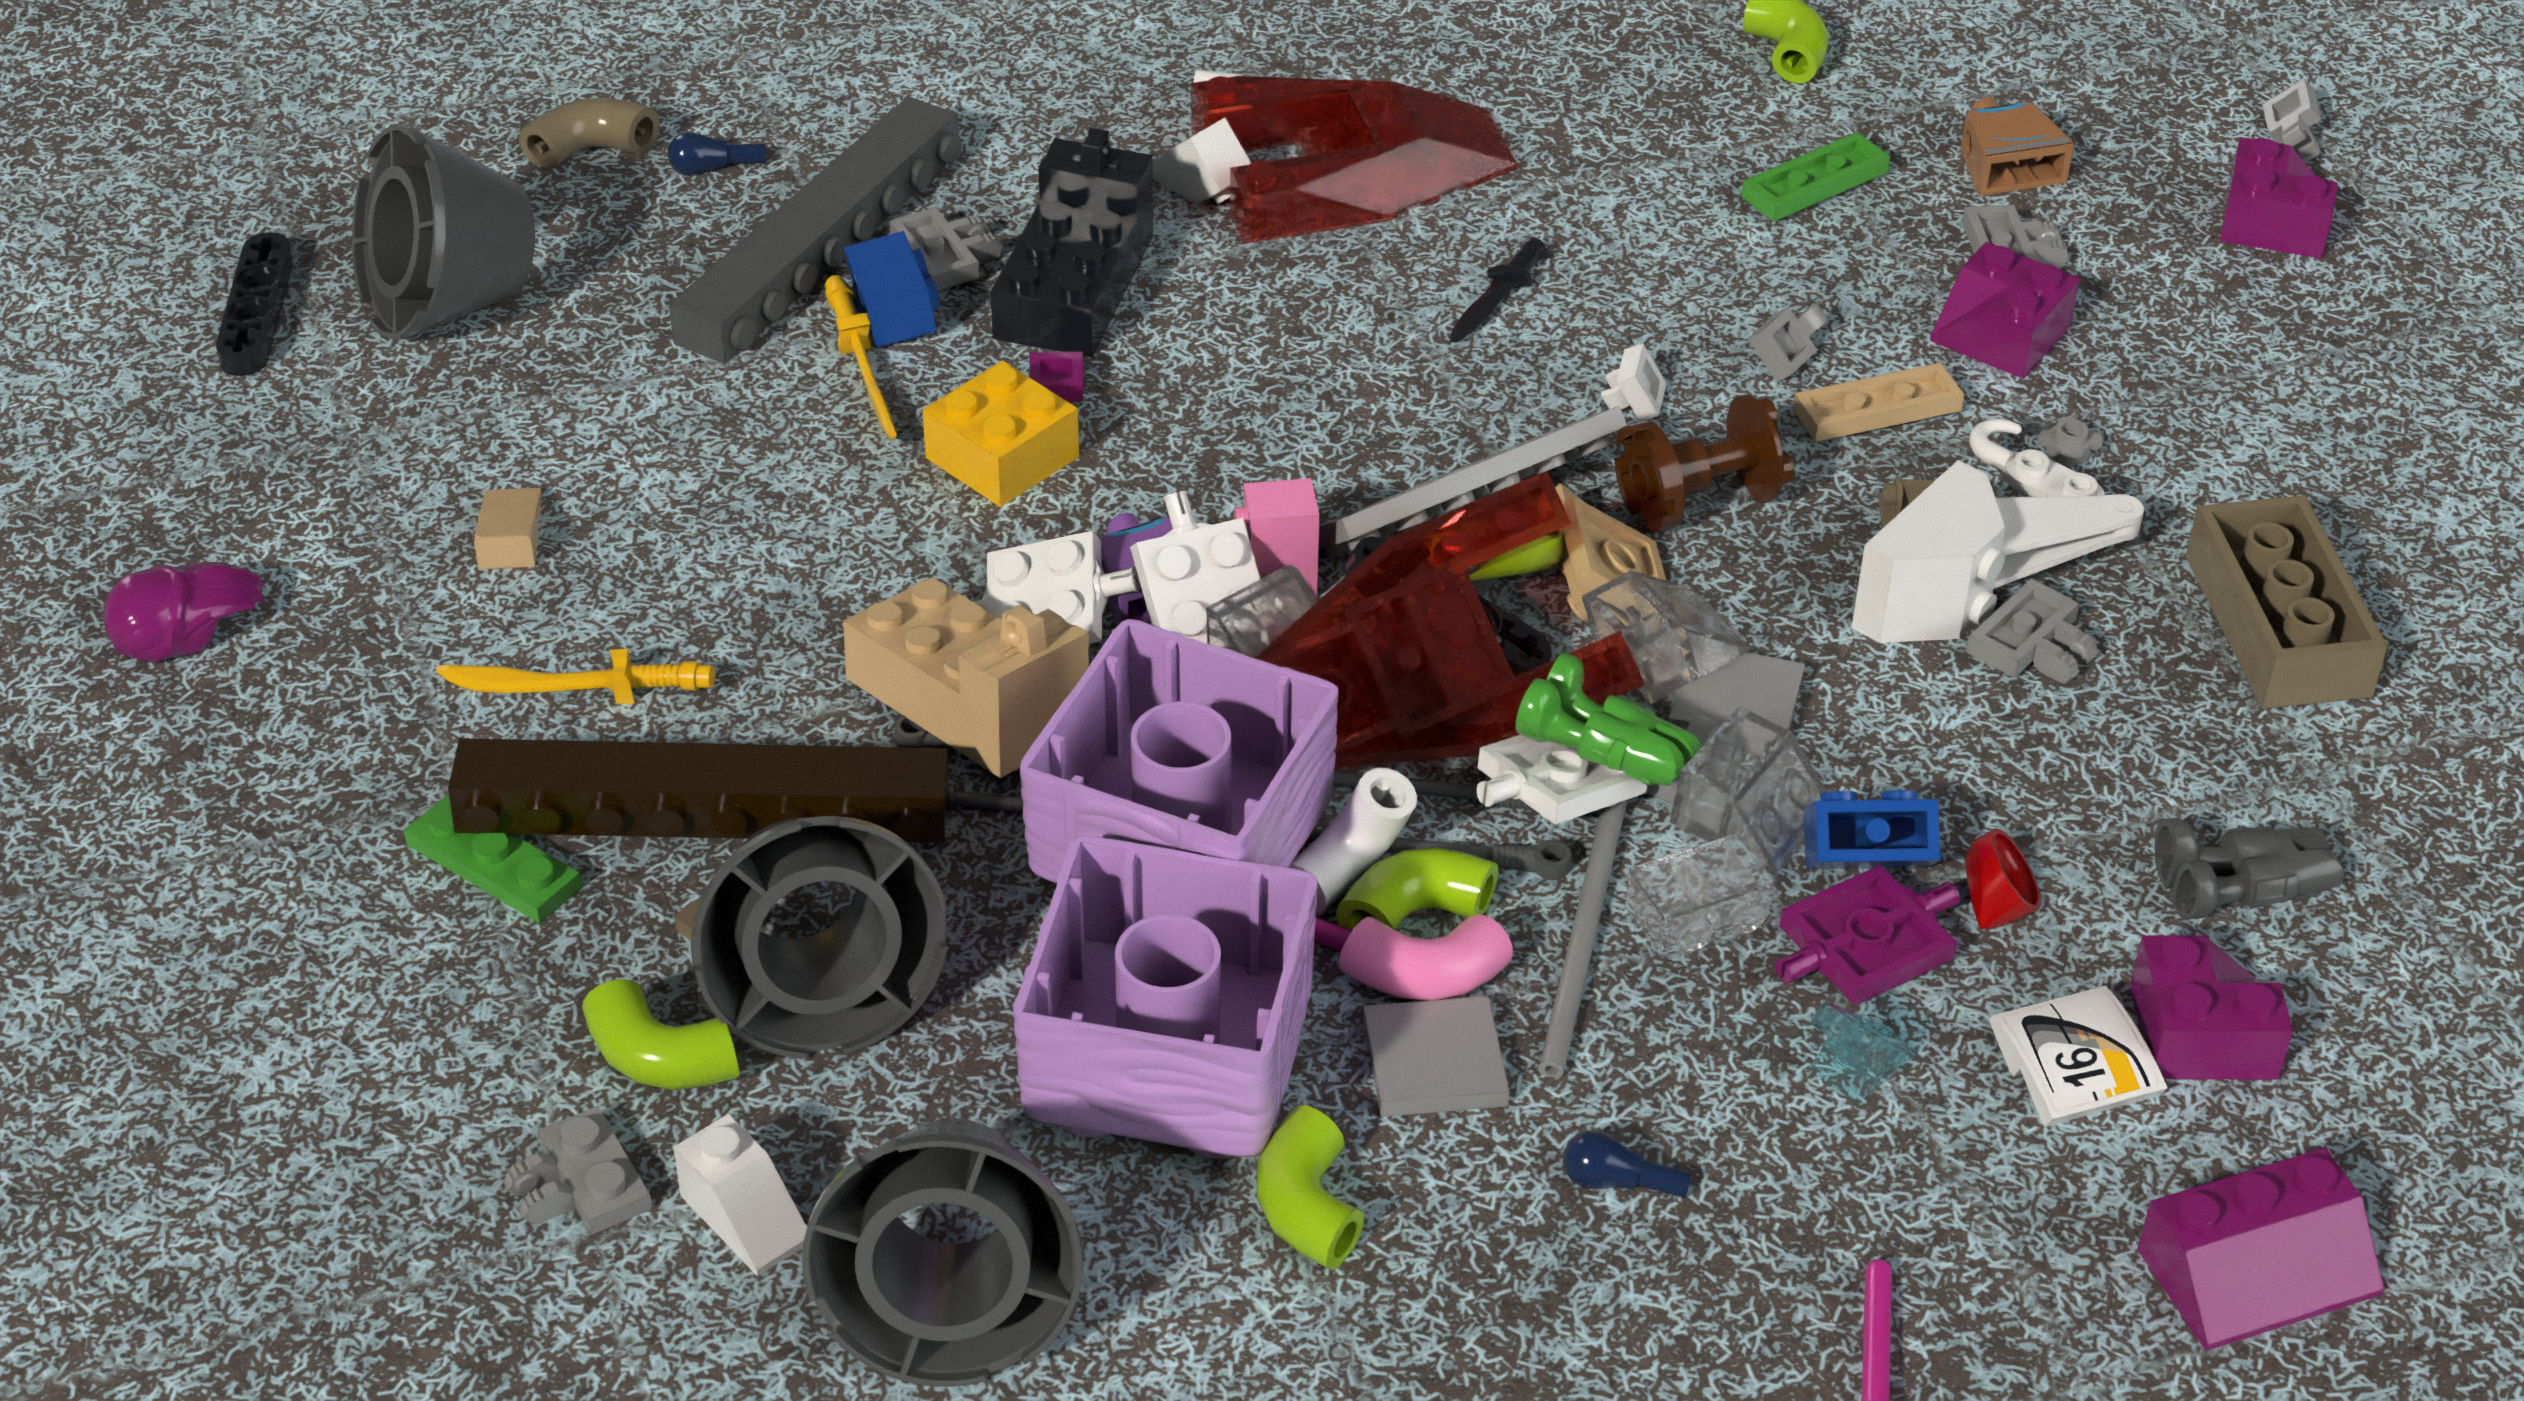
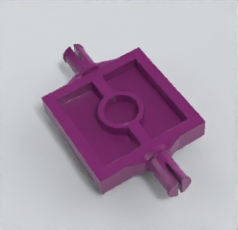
M1878 865L1782 909L1779 927L1801 950L1784 958L1777 959L1775 961L1776 973L1780 979L1783 978V983L1790 984L1794 980L1813 971L1820 972L1856 1006L1954 959L1957 941L1938 923L1935 914L1959 905V892L1955 886L1951 888V882L1946 881L1925 893H1915L1913 890L1899 884L1882 865Z

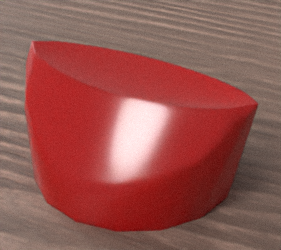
M1994 828L1974 839L1966 853L1965 866L1971 901L1980 929L2006 926L2038 911L2041 907V895L2037 881L2027 860L2011 837L2003 830Z

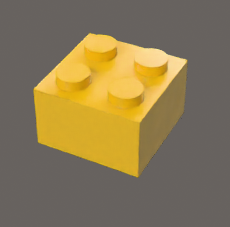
M1004 361L998 362L922 409L926 459L999 507L1004 506L1079 457L1078 408Z

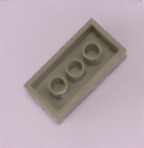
M2306 496L2197 506L2185 557L2261 708L2373 697L2388 646Z

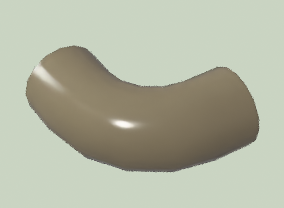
M613 98L580 99L561 104L538 116L522 128L519 133V143L529 161L548 170L557 167L578 151L595 147L616 148L642 156L648 153L656 142L659 133V117L653 108L635 102Z

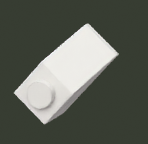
M1226 118L1219 120L1153 159V180L1196 205L1213 196L1217 204L1228 199L1243 189L1238 180L1255 171Z
M729 1114L673 1147L680 1196L757 1276L803 1248L807 1226L768 1153Z

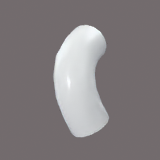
M1374 768L1365 772L1342 811L1314 842L1293 859L1288 867L1311 872L1316 876L1318 891L1315 917L1322 915L1348 892L1351 885L1374 863L1379 861L1395 841L1414 811L1417 803L1415 788L1408 778L1398 771L1389 768Z

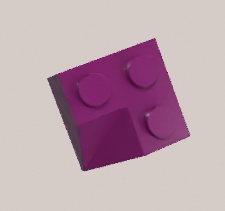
M2239 137L2228 186L2219 241L2322 259L2334 213L2338 182L2324 180L2315 176L2290 145L2276 143L2267 138L2249 139Z
M1985 242L1961 268L1931 333L1930 341L2024 379L2071 326L2080 278L2063 272L2053 265L2043 264L2017 254L2007 247Z
M2142 935L2130 981V988L2141 1035L2150 1049L2163 1079L2279 1080L2293 1033L2281 983L2256 979L2206 936Z

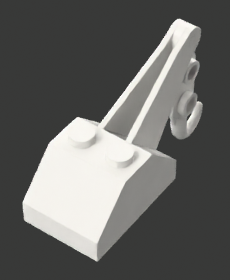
M1985 420L1977 424L1970 433L1969 443L1971 449L1980 460L1996 468L2005 477L2007 483L2012 486L2014 491L2031 497L1995 498L1988 475L1957 460L1865 544L1851 628L1879 643L1959 639L1975 623L1981 625L1992 615L1997 603V596L1993 594L1994 588L2101 548L2136 538L2140 531L2144 506L2141 501L2130 495H2105L2103 488L2097 483L2095 478L2085 473L2075 472L2049 459L2041 451L2027 449L2015 452L1990 441L1988 436L1993 433L2008 432L2017 435L2021 433L2022 427L2010 420Z

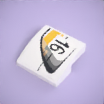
M2107 986L1995 1014L1989 1019L2009 1071L2013 1076L2023 1075L2039 1117L2045 1127L2157 1097L2168 1088L2137 1026Z

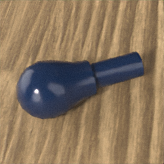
M685 132L673 138L669 144L667 156L669 164L674 171L683 176H695L715 169L726 168L728 164H765L766 148L765 144H727L725 140L713 139L699 133Z
M1587 1130L1576 1134L1568 1141L1563 1151V1166L1566 1174L1575 1184L1583 1188L1608 1189L1620 1187L1634 1189L1636 1186H1641L1682 1198L1686 1197L1691 1179L1690 1172L1643 1160L1642 1154L1628 1149L1616 1139L1601 1131Z

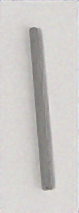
M1628 800L1619 802L1614 806L1604 807L1600 811L1538 1068L1543 1076L1560 1078L1564 1074Z

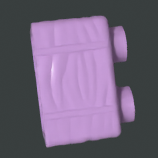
M1127 619L1122 621L1113 630L1080 681L1057 709L1021 761L1020 778L1022 783L1023 821L1025 824L1024 835L1027 843L1028 865L1035 875L1057 883V878L1061 872L1069 845L1076 837L1080 836L1108 838L1199 855L1288 868L1332 799L1336 758L1334 750L1337 744L1338 687L1327 680L1301 673L1291 668L1279 667L1227 648L1188 638L1175 631H1168L1139 620Z
M1093 836L1076 837L1070 843L1065 855L1061 872L1057 878L1056 890L1040 928L1036 948L1030 965L1025 969L1024 980L1013 1005L1019 1090L1021 1092L1020 1102L1024 1113L1030 1119L1045 1124L1061 1126L1069 1133L1081 1137H1100L1107 1134L1188 1148L1193 1153L1210 1159H1226L1234 1156L1254 1157L1260 1155L1267 1147L1275 1130L1281 1101L1290 1077L1300 1040L1302 1023L1305 1020L1307 1004L1311 995L1316 927L1315 912L1318 891L1316 876L1311 872L1293 868L1211 857Z

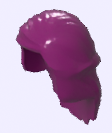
M205 561L178 567L168 565L154 566L150 569L131 573L123 577L108 594L104 604L105 631L119 654L145 662L158 663L173 657L197 654L204 651L213 640L215 629L221 618L244 610H254L255 603L263 602L261 591L263 582L256 572H251L248 568L243 569L223 562Z

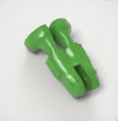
M1566 652L1558 656L1548 674L1547 680L1537 678L1530 684L1521 701L1516 717L1517 733L1536 742H1552L1577 749L1579 758L1607 766L1609 769L1626 772L1627 776L1639 780L1648 786L1653 784L1670 785L1697 756L1700 750V742L1693 734L1657 717L1648 708L1645 709L1623 696L1610 695L1606 699L1604 706L1590 699L1583 693L1582 689L1584 679L1583 663L1578 657Z

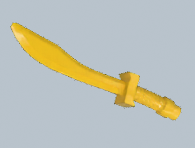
M839 275L831 276L825 282V295L837 317L836 327L839 333L837 346L840 354L855 353L878 421L890 440L896 439L897 430L886 401L875 380L865 351L871 349L869 338L870 321L867 312L857 314L850 285Z
M628 649L609 650L613 663V669L545 673L506 666L439 665L436 669L437 674L445 680L472 691L531 693L608 688L613 690L616 704H635L632 688L681 687L682 690L698 691L700 688H713L715 683V668L713 665H701L700 662L683 661L681 665L644 664L632 666Z

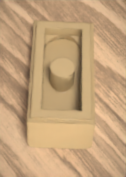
M541 488L485 490L474 538L478 569L535 567L542 500Z

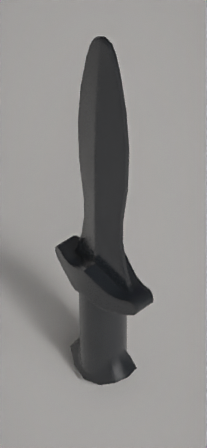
M1535 237L1525 239L1520 242V251L1508 264H1502L1487 270L1488 278L1493 279L1486 292L1457 321L1450 334L1451 342L1462 340L1479 327L1511 289L1520 286H1531L1533 284L1531 274L1528 271L1539 259L1548 257L1547 248L1540 239Z

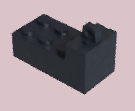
M1090 128L1087 138L1082 143L1054 138L1046 156L1038 167L1040 201L990 291L992 338L995 340L1059 352H1083V356L1093 358L1153 238V155L1111 148L1109 131Z

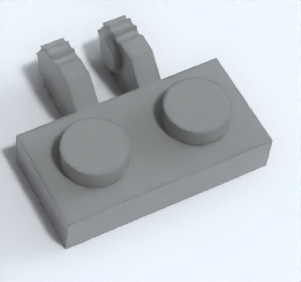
M2014 204L1965 207L1962 225L1974 254L1985 242H1989L1994 245L2007 247L2017 254L2043 264L2053 265L2057 268L2064 267V264L2070 258L2065 242L2062 243L2060 240L2062 238L2059 228L2052 221L2021 222Z
M934 207L889 221L890 234L904 231L911 249L921 248L929 278L934 279L937 291L979 279V265L1001 257L1000 254L1004 248L997 235L989 232L990 228L982 216L978 217L976 215L973 217L971 215L970 218L965 217L947 222L940 211Z
M2032 578L1969 635L1966 653L2013 678H2016L2033 661L2039 672L2066 685L2080 672L2078 664L2088 665L2099 652L2097 651L2096 641L2092 639V636H2089L2087 632L2083 633L2081 629L2072 625L2076 621L2080 603Z
M599 1106L537 1130L539 1143L545 1154L537 1152L527 1156L523 1161L518 1160L517 1163L512 1164L509 1169H506L505 1179H503L508 1191L511 1190L515 1197L526 1195L522 1197L521 1207L518 1209L531 1226L533 1224L538 1225L576 1209L590 1235L652 1210L650 1193Z

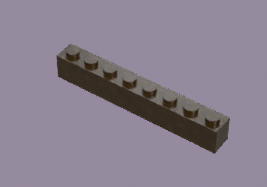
M459 738L448 791L454 833L749 839L762 828L785 819L839 816L855 818L881 826L898 835L906 842L945 843L948 805L947 748Z

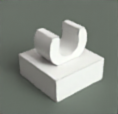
M1644 344L1624 349L1620 368L1606 374L1605 379L1611 389L1602 391L1601 396L1609 409L1620 406L1622 410L1630 405L1639 420H1647L1659 416L1667 384Z

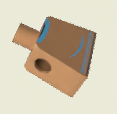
M1985 97L1978 100L1966 114L1961 152L1979 196L2067 183L2074 143L2034 103L2020 102L1999 105L1994 98Z

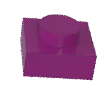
M1029 352V378L1067 402H1083V352Z

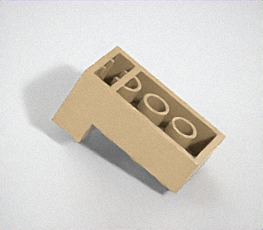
M933 577L918 582L913 587L882 602L875 603L868 609L843 620L846 679L895 711L906 716L909 720L999 778L1020 768L1021 761L1031 745L1089 667V633L1077 625L1069 624L1062 616L1052 610L1046 609L1035 615L1025 609L1024 606L1018 605L1004 612L1002 619Z

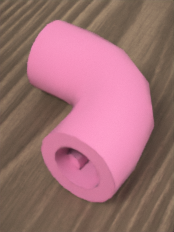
M1482 914L1471 915L1450 933L1429 939L1411 937L1373 917H1366L1354 927L1346 939L1339 958V969L1367 987L1395 998L1418 1001L1462 997L1494 978L1510 963L1513 957V945L1503 927L1492 918Z

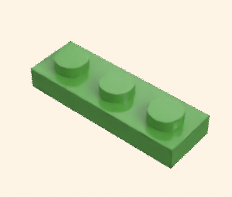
M1856 132L1743 180L1741 197L1775 222L1888 173L1890 156Z
M447 795L404 829L406 845L538 923H541L582 888L580 872L514 834L454 833L450 798Z

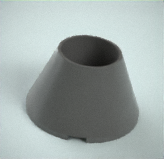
M394 125L384 129L375 138L367 153L368 157L376 158L369 179L359 178L352 221V255L358 294L361 302H371L379 319L371 318L370 324L383 337L405 339L516 295L527 281L535 249L533 209L523 186L413 127Z
M817 816L785 819L770 824L753 834L724 862L707 885L699 901L692 927V964L698 985L712 1012L722 1024L727 1023L728 1029L745 1042L775 1055L805 1059V1054L840 1046L843 1055L873 1045L889 1036L908 1021L925 1002L941 974L948 949L945 942L947 906L940 885L928 864L909 843L891 831L873 823L849 817ZM825 881L844 883L856 888L853 900L842 917L832 926L818 934L800 939H781L760 932L762 923L771 908L782 897L796 888L810 883Z
M946 1118L918 1125L874 1148L848 1164L833 1178L819 1197L809 1218L803 1244L802 1267L805 1287L810 1302L815 1301L819 1311L832 1328L830 1335L854 1358L880 1373L902 1381L928 1386H964L988 1381L989 1373L1007 1368L1021 1360L1025 1365L1050 1346L1065 1327L1075 1308L1083 1274V1249L1080 1232L1068 1203L1043 1172L994 1129L971 1120ZM954 1204L983 1215L998 1230L977 1241L943 1243L916 1233L898 1216L910 1209L923 1205Z

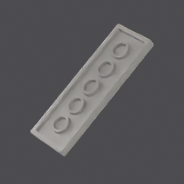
M1617 406L1566 424L1320 524L1319 550L1324 549L1327 558L1349 550L1352 551L1363 538L1370 536L1382 538V536L1392 532L1407 529L1429 520L1428 517L1461 507L1475 501L1477 497L1502 490L1521 482V479L1567 463V460L1609 446L1612 443L1608 434L1627 426L1621 408Z

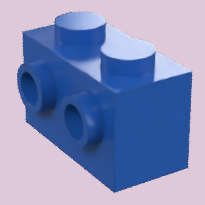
M904 231L844 247L853 290L862 313L867 312L870 321V333L876 348L903 340H913L921 335L937 331L933 310L941 308L936 284L933 278H929L921 248L912 250Z
M1854 791L1820 793V801H1814L1803 809L1806 869H1872L1878 865H1882L1884 868H1927L1941 860L1938 799H1918L1917 791L1881 792V800H1857V792Z

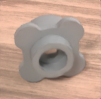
M2073 417L2060 418L2057 425L2050 429L2040 430L2037 436L2038 443L2046 447V453L2053 461L2069 466L2084 463L2089 458L2090 450H2098L2103 445L2101 434L2090 432L2085 423Z

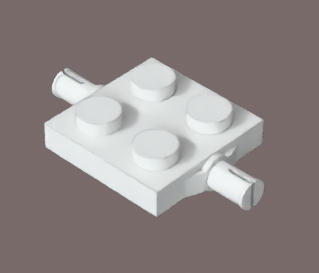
M1187 491L1166 495L1163 497V500L1165 501L1173 529L1162 537L1137 542L1130 547L1152 625L1230 649L1231 646L1242 638L1272 630L1274 625L1243 518L1213 525L1195 523Z
M1088 531L988 552L987 587L983 598L972 602L1002 619L1004 612L1018 605L1024 606L1025 609L1035 615L1050 609L1062 616L1069 624L1077 625L1087 631L1090 644L1102 641V614L1108 597L1133 591L1138 592L1140 591V581L1135 567L1105 574L1101 564V540L1094 531Z
M1521 734L1480 747L1477 768L1492 778L1487 781H1481L1477 785V796L1482 804L1485 803L1486 807H1490L1495 803L1510 798L1520 799L1537 811L1543 818L1555 825L1561 822H1568L1573 818L1604 807L1614 806L1619 802L1645 794L1647 790V785L1627 776L1626 772L1609 769L1607 766L1579 758L1577 749L1552 742H1536Z

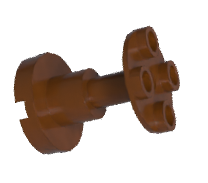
M1748 394L1734 398L1729 406L1726 420L1727 439L1707 445H1702L1695 437L1670 443L1663 430L1652 421L1631 424L1619 430L1616 443H1621L1624 446V456L1615 458V472L1619 490L1630 514L1642 513L1646 518L1645 526L1642 527L1646 533L1654 534L1677 527L1683 517L1685 496L1708 490L1712 477L1736 471L1739 479L1752 496L1762 503L1774 501L1781 493L1782 485L1792 482L1794 477L1793 463L1788 453L1782 450L1776 430L1778 425L1777 411L1770 399L1762 398L1756 400Z

